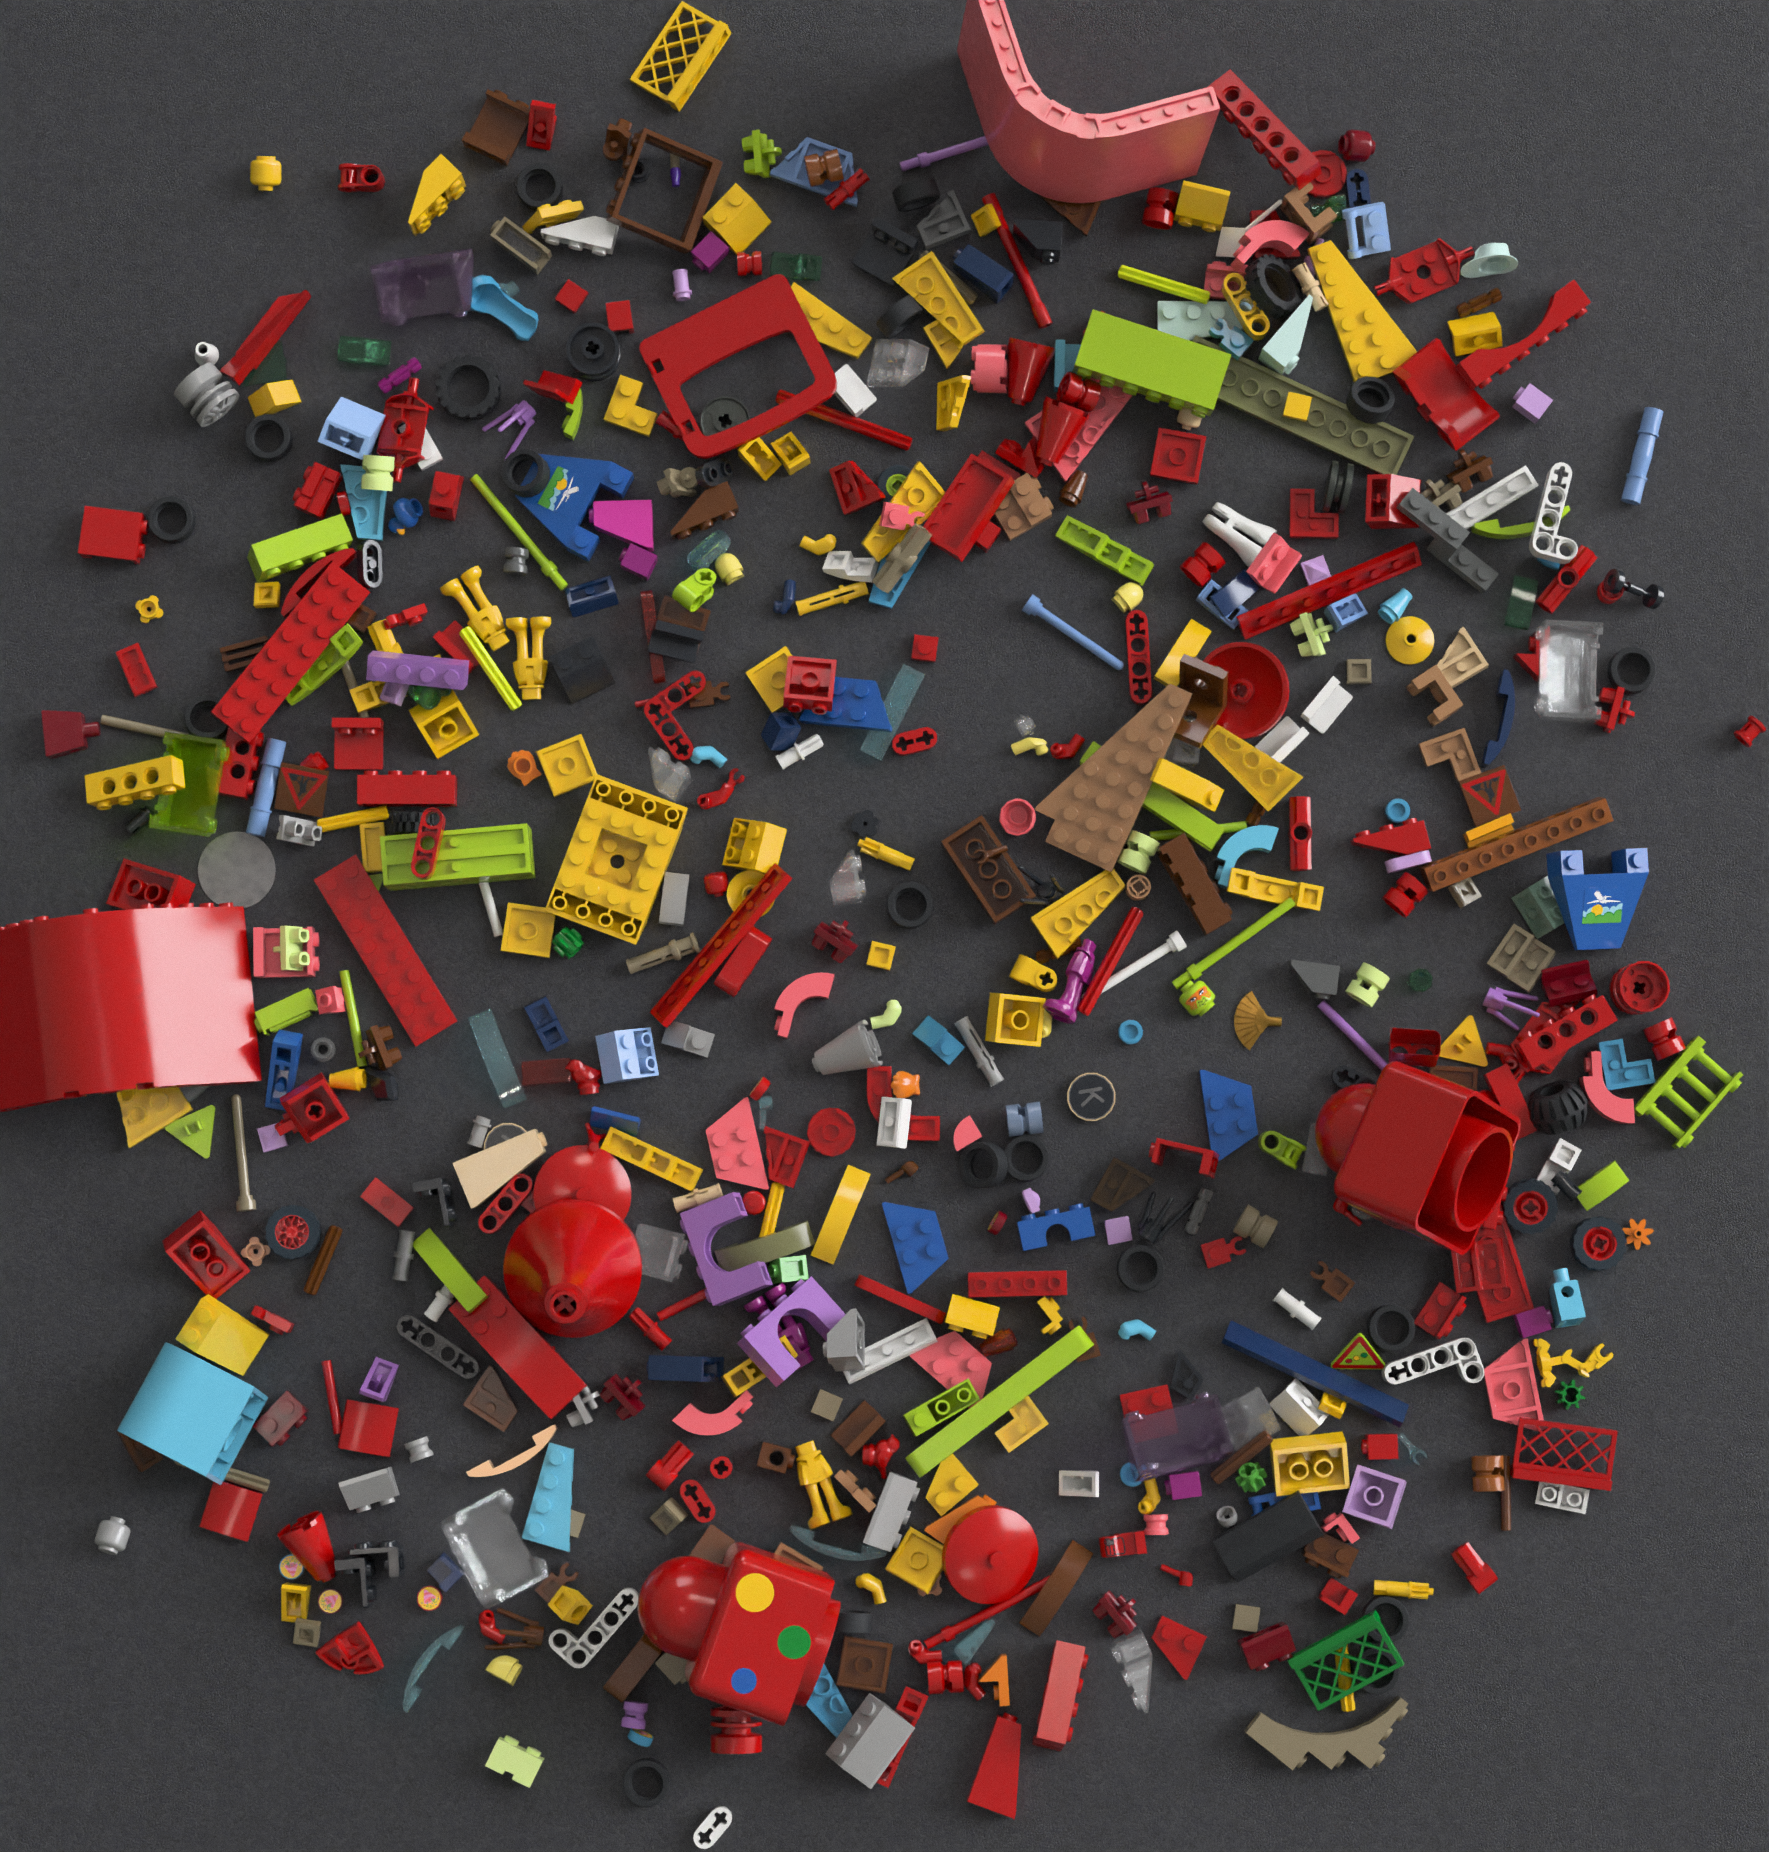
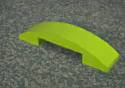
M1564 506L1561 519L1570 511L1569 506ZM1542 517L1544 526H1553V521L1550 517ZM1498 519L1474 523L1471 531L1488 538L1515 539L1531 536L1535 522L1500 528Z
M348 623L330 638L331 642L285 698L290 705L293 706L324 684L360 648L363 641Z

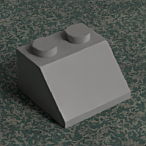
M856 1308L850 1309L827 1333V1342L823 1343L824 1357H827L828 1363L833 1366L836 1372L865 1370V1322Z
M392 1467L338 1483L349 1510L356 1509L357 1513L371 1509L370 1504L380 1501V1505L383 1506L395 1502L394 1497L400 1495Z

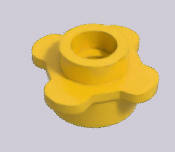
M152 595L147 599L136 602L135 607L139 610L141 614L140 620L143 623H149L151 619L163 616V610L159 608V599L156 596ZM148 607H151L152 609L150 612L147 611Z

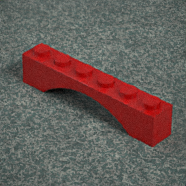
M1572 280L1550 297L1545 315L1532 334L1520 342L1504 348L1478 349L1462 360L1455 367L1471 390L1477 386L1483 389L1492 382L1490 377L1498 372L1499 375H1502L1511 368L1509 363L1517 358L1518 361H1521L1530 354L1528 349L1536 344L1539 348L1549 340L1547 335L1555 330L1558 334L1569 326L1566 321L1572 317L1577 320L1588 312L1586 307L1591 301L1577 282Z

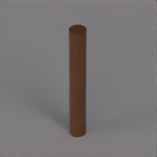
M1503 1456L1504 1470L1500 1474L1504 1476L1505 1490L1501 1491V1530L1509 1531L1511 1530L1510 1456Z

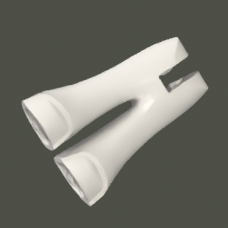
M1219 502L1215 503L1212 511L1224 519L1225 523L1210 514H1207L1202 521L1208 529L1227 542L1248 567H1250L1272 534L1277 533V530L1272 527L1254 522ZM1234 529L1242 531L1250 538H1252L1255 542H1257L1259 545L1250 541L1248 538H1246Z

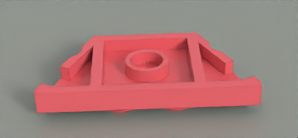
M746 1097L706 1129L714 1170L718 1179L768 1190L769 1185L749 1098Z
M956 1331L938 1337V1342L909 1355L947 1390L969 1379L980 1400L983 1399L992 1363Z
M1525 1338L1484 1368V1380L1492 1418L1517 1426L1519 1417L1544 1420L1528 1338ZM1524 1424V1428L1538 1431L1535 1425ZM1539 1426L1541 1430L1545 1429V1426Z

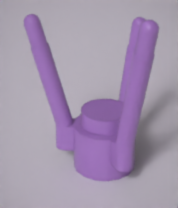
M522 400L519 404L516 403L510 410L484 426L482 430L487 431L509 416L511 417L498 428L499 432H502L514 421L519 425L525 423L506 455V459L517 449L528 429L535 423L533 417L536 415V411L525 400Z
M1496 987V989L1489 988L1483 1002V1006L1488 1007L1486 1012L1495 1015L1516 1031L1519 1030V1027L1497 1011V1009L1502 1011L1505 1005L1535 1017L1540 1016L1538 1012L1510 1002L1506 997L1510 996L1537 1001V996L1507 991Z

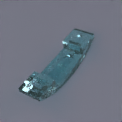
M489 1009L469 1017L468 1019L503 1107L507 1108L527 1100L492 1010Z
M791 1525L790 1531L808 1547L834 1558L863 1561L886 1556L887 1553L886 1550L864 1543L861 1553L814 1541L815 1530Z
M459 1625L443 1634L419 1658L409 1676L404 1692L403 1710L405 1712L411 1709L423 1691L421 1687L416 1685V1682L441 1645L448 1650L452 1648L465 1629L463 1625Z

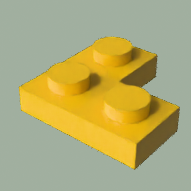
M620 375L604 421L650 437L658 415L655 412L636 406L643 383Z
M1026 1396L1009 1410L1014 1419L996 1431L995 1435L1008 1453H1010L1049 1423L1031 1398Z

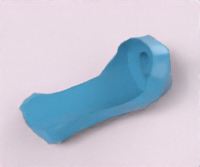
M478 275L469 279L465 284L462 298L467 309L492 315L501 323L507 325L513 331L517 340L529 341L535 333L539 321L535 311L525 308L522 304L510 298L491 276Z

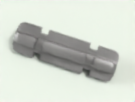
M1206 1188L1200 1189L1197 1196L1199 1199L1194 1203L1189 1216L1190 1220L1189 1222L1187 1221L1184 1228L1185 1232L1191 1235L1197 1234L1200 1227L1198 1224L1202 1222L1208 1208L1207 1203L1208 1201L1210 1202L1213 1195L1211 1190Z

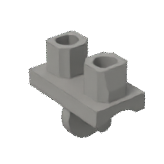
M286 815L279 816L280 826L278 828L277 840L306 846H315V841L321 840L322 827L317 826V822Z
M586 1386L582 1390L585 1397L582 1399L579 1393L572 1400L578 1409L566 1415L572 1427L583 1423L586 1425L594 1421L585 1403L588 1402L591 1410L596 1409L598 1406L594 1398L600 1395L598 1391L591 1394L588 1386Z

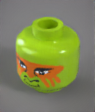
M1190 980L1180 989L1183 994L1179 997V1002L1192 1016L1199 1015L1201 1017L1215 1005L1213 1002L1215 994L1201 980L1195 983Z

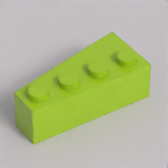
M339 514L252 544L247 558L257 583H261L288 571L298 569L310 562H318L337 551L349 549L348 547L351 546L353 539L343 514Z

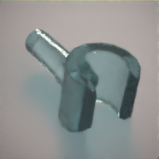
M513 280L507 284L501 283L499 285L510 298L520 292Z
M771 1096L761 1097L759 1100V1130L764 1131L766 1125V1110L773 1109Z
M1403 1433L1398 1436L1408 1448L1410 1459L1414 1463L1420 1465L1415 1459L1417 1453H1421L1427 1459L1426 1453L1412 1445Z

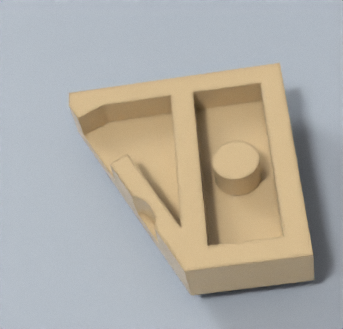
M1462 627L1437 666L1451 687L1454 688L1488 668L1489 664L1466 629Z

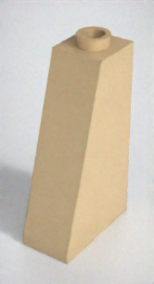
M533 1129L453 1163L471 1209L480 1206L505 1186L515 1175L521 1173L546 1152L544 1147L548 1144L543 1132L538 1133L537 1129Z

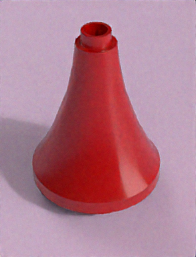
M560 1200L536 1209L516 1228L508 1243L504 1257V1282L514 1307L533 1326L556 1336L570 1338L586 1337L608 1329L617 1323L630 1309L640 1288L642 1257L633 1232L613 1211L586 1200Z

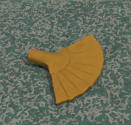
M1252 991L1246 994L1240 1001L1234 1015V1027L1238 1039L1250 1051L1261 1033L1268 1026H1282V1017L1267 1016Z

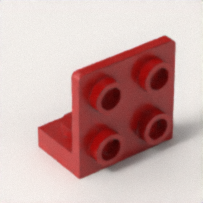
M332 718V728L335 730L334 768L336 770H382L384 721L381 718Z

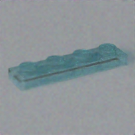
M903 664L884 701L892 732L870 730L860 748L861 752L882 762L925 674Z

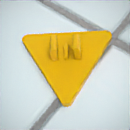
M1469 1015L1442 1043L1439 1057L1486 1067L1488 1061L1474 1018L1472 1015Z

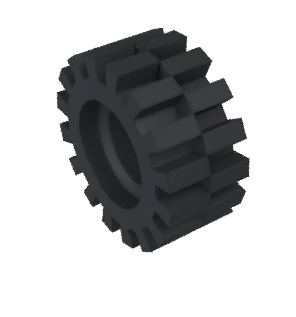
M392 813L391 834L418 833L423 813ZM431 814L427 819V823L430 826H435L434 814Z

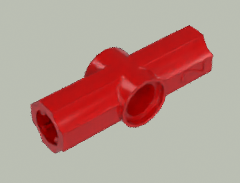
M1581 545L1576 556L1563 566L1535 602L1545 612L1552 614L1598 557L1588 547ZM1561 575H1569L1572 579V584H1563Z
M1289 797L1288 837L1290 840V871L1311 870L1312 828L1310 797ZM1296 828H1302L1306 831V838L1304 840H1299L1294 836Z

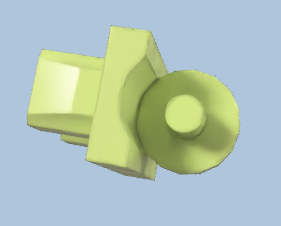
M1307 612L1300 614V618L1290 624L1294 636L1306 633L1308 641L1298 645L1299 652L1302 657L1325 655L1326 652L1322 641L1323 643L1330 641L1328 632L1333 630L1332 624L1325 626L1322 618L1315 620V624L1312 613L1307 614Z
M280 926V946L273 947V952L280 953L281 970L303 971V967L310 964L309 954L303 952V943H307L309 940L308 930L296 926Z

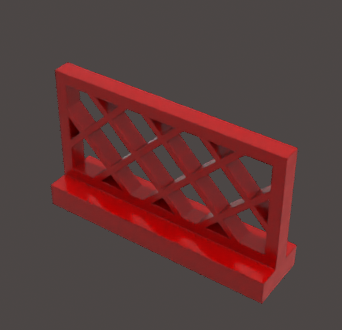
M1519 1417L1510 1475L1516 1479L1611 1491V1476L1618 1431ZM1524 1424L1535 1425L1539 1431L1529 1441L1523 1435ZM1539 1426H1545L1546 1428L1541 1430ZM1552 1428H1559L1564 1436L1552 1444L1545 1433ZM1563 1429H1567V1430H1571V1431H1569V1432L1566 1434ZM1576 1431H1582L1588 1437V1440L1576 1447L1569 1437ZM1587 1432L1596 1433V1434H1594L1592 1437H1590V1435H1589ZM1601 1434L1611 1435L1610 1445L1601 1451L1594 1440ZM1543 1436L1550 1447L1538 1455L1531 1444ZM1522 1438H1523V1440H1524L1526 1443L1521 1446V1442H1522ZM1567 1439L1574 1450L1563 1458L1555 1447ZM1592 1442L1599 1453L1587 1461L1580 1450ZM1529 1446L1536 1457L1528 1463L1519 1462L1520 1452ZM1551 1450H1554L1561 1460L1553 1466H1548L1541 1458ZM1609 1451L1607 1459L1604 1454ZM1578 1453L1585 1464L1578 1469H1571L1566 1461ZM1602 1456L1607 1462L1606 1473L1595 1472L1590 1464ZM1539 1460L1542 1463V1465L1534 1463ZM1564 1463V1465H1565L1567 1468H1563V1467H1559V1466ZM1586 1467H1589L1591 1471H1586L1584 1469Z

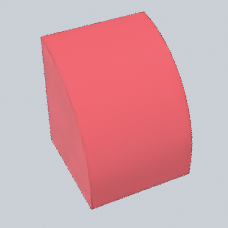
M970 1115L963 1119L955 1129L953 1144L956 1152L982 1138Z

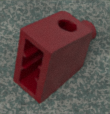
M41 711L45 754L49 759L88 749L87 737L100 736L99 722L86 723L85 715L81 712Z

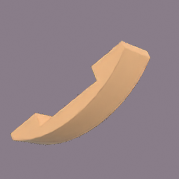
M556 1424L532 1436L536 1446L505 1463L494 1467L491 1460H488L466 1473L469 1477H486L504 1473L524 1464L549 1443L558 1429Z

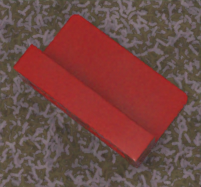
M543 370L538 383L524 380L523 385L540 396L573 405L582 382L576 378Z
M453 621L443 632L439 630L433 636V639L453 659L469 660L468 674H470L479 663L459 634L464 628L457 621Z

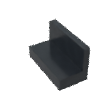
M656 620L652 626L647 651L652 654L694 663L698 645L703 639L704 631Z

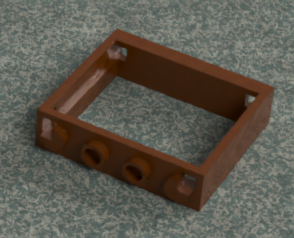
M643 128L638 133L635 132L631 139L630 146L633 148L630 155L627 154L623 161L622 168L625 170L622 177H618L615 183L614 190L617 192L614 200L610 199L607 205L606 213L609 214L606 221L686 254L693 247L723 162ZM644 142L706 168L680 241L618 215Z

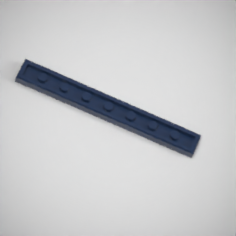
M1232 1320L1228 1324L1221 1343L1397 1427H1401L1409 1407L1408 1404Z

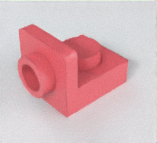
M330 986L315 990L319 1014H334L346 1011L342 987Z
M1333 1512L1323 1520L1325 1524L1321 1528L1324 1532H1327L1337 1524L1339 1528L1336 1529V1532L1344 1542L1349 1540L1353 1544L1360 1539L1341 1512L1338 1515Z

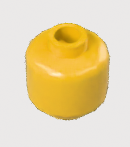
M256 156V160L250 163V182L253 185H258V190L273 191V186H278L281 183V163L274 156Z

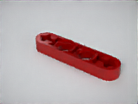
M1133 610L1127 615L1125 621L1129 695L1135 704L1143 705L1150 700L1152 695L1148 620L1144 612ZM1135 615L1138 616L1139 620H1143V623L1139 625V633L1144 631V635L1134 634L1130 636V632H1135V625L1130 623V620H1133ZM1133 640H1142L1145 644L1144 650L1135 652L1131 648ZM1136 663L1144 664L1146 673L1142 676L1135 675L1132 670L1133 665ZM1147 679V683H1142V689L1145 692L1147 691V695H1144L1143 699L1140 700L1138 695H1134V692L1138 690V682L1133 684V680L1142 681Z
M859 1274L855 1282V1286L939 1324L943 1323L947 1314Z

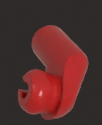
M1075 733L1069 744L1054 743L1050 747V752L1054 758L1059 760L1073 758L1085 739Z
M1491 1042L1487 1043L1486 1054L1498 1056L1503 1065L1508 1064L1510 1070L1517 1068L1518 1060L1510 1046Z
M484 1610L479 1614L478 1618L481 1633L493 1641L502 1644L506 1635L500 1634L499 1629L496 1628L494 1613L491 1610Z
M912 1640L909 1643V1654L918 1663L943 1662L942 1650L929 1651L919 1640Z

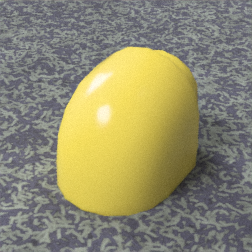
M724 553L717 557L715 561L716 572L722 582H726L727 586L744 577L741 572L743 567L733 554Z
M1128 582L1115 591L1114 594L1116 596L1111 600L1123 613H1126L1128 610L1132 611L1140 604L1143 599V590L1137 583Z
M504 1655L493 1659L485 1670L514 1686L523 1666L519 1664L518 1659Z

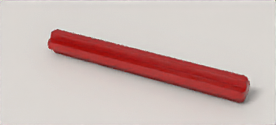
M1132 907L1077 1007L1079 1013L1086 1016L1090 1015L1143 917V911L1139 908Z

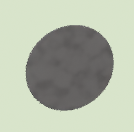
M229 832L216 837L206 846L198 864L200 885L205 894L218 905L220 903L233 902L234 906L250 907L267 895L275 879L276 867L270 849L261 839L246 832Z

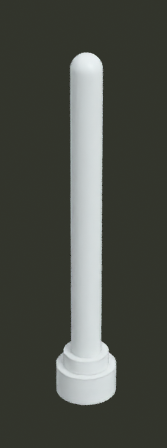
M1176 930L1168 935L1169 938L1166 939V943L1112 975L1102 993L1168 952H1175L1176 950L1179 952L1187 946L1179 932Z

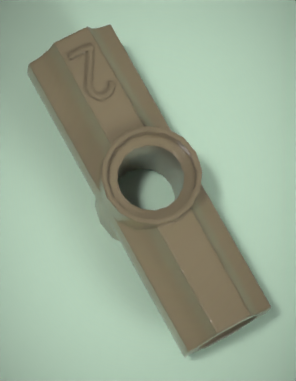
M915 523L906 533L903 540L895 545L887 556V561L872 579L876 587L889 593L903 573L906 574L917 560L919 552L932 537V534L927 529Z

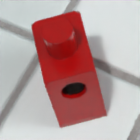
M439 471L435 472L429 499L431 517L455 521L464 476Z

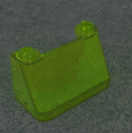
M165 731L163 744H167V752H164L163 757L172 755L183 760L185 789L176 790V793L173 795H159L158 805H155L154 808L158 814L150 816L149 828L160 833L209 838L211 833L215 834L217 829V819L214 818L224 761L227 762L229 758V747H226L225 741L220 739Z

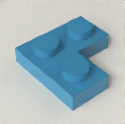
M1623 1039L1597 1043L1598 1051H1601L1603 1080L1609 1091L1655 1083L1651 1059L1627 1062Z

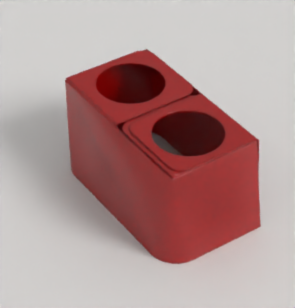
M1390 1028L1389 1063L1398 1061L1411 1066H1436L1441 1051V1036L1437 1031L1392 1028L1391 1031ZM1398 1046L1404 1047L1408 1054L1395 1053L1392 1049ZM1421 1048H1426L1433 1055L1416 1054V1052Z

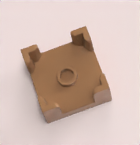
M1308 183L1301 190H1298L1296 187L1284 196L1280 209L1291 223L1304 228L1310 233L1305 239L1309 245L1333 227L1331 222L1337 217L1335 212L1328 207L1314 218L1309 209L1304 206L1309 201L1307 193L1314 188L1311 183Z
M1434 665L1413 679L1411 684L1406 687L1411 696H1415L1429 687L1435 700L1441 704L1427 717L1432 727L1456 713L1463 706V703L1437 665Z

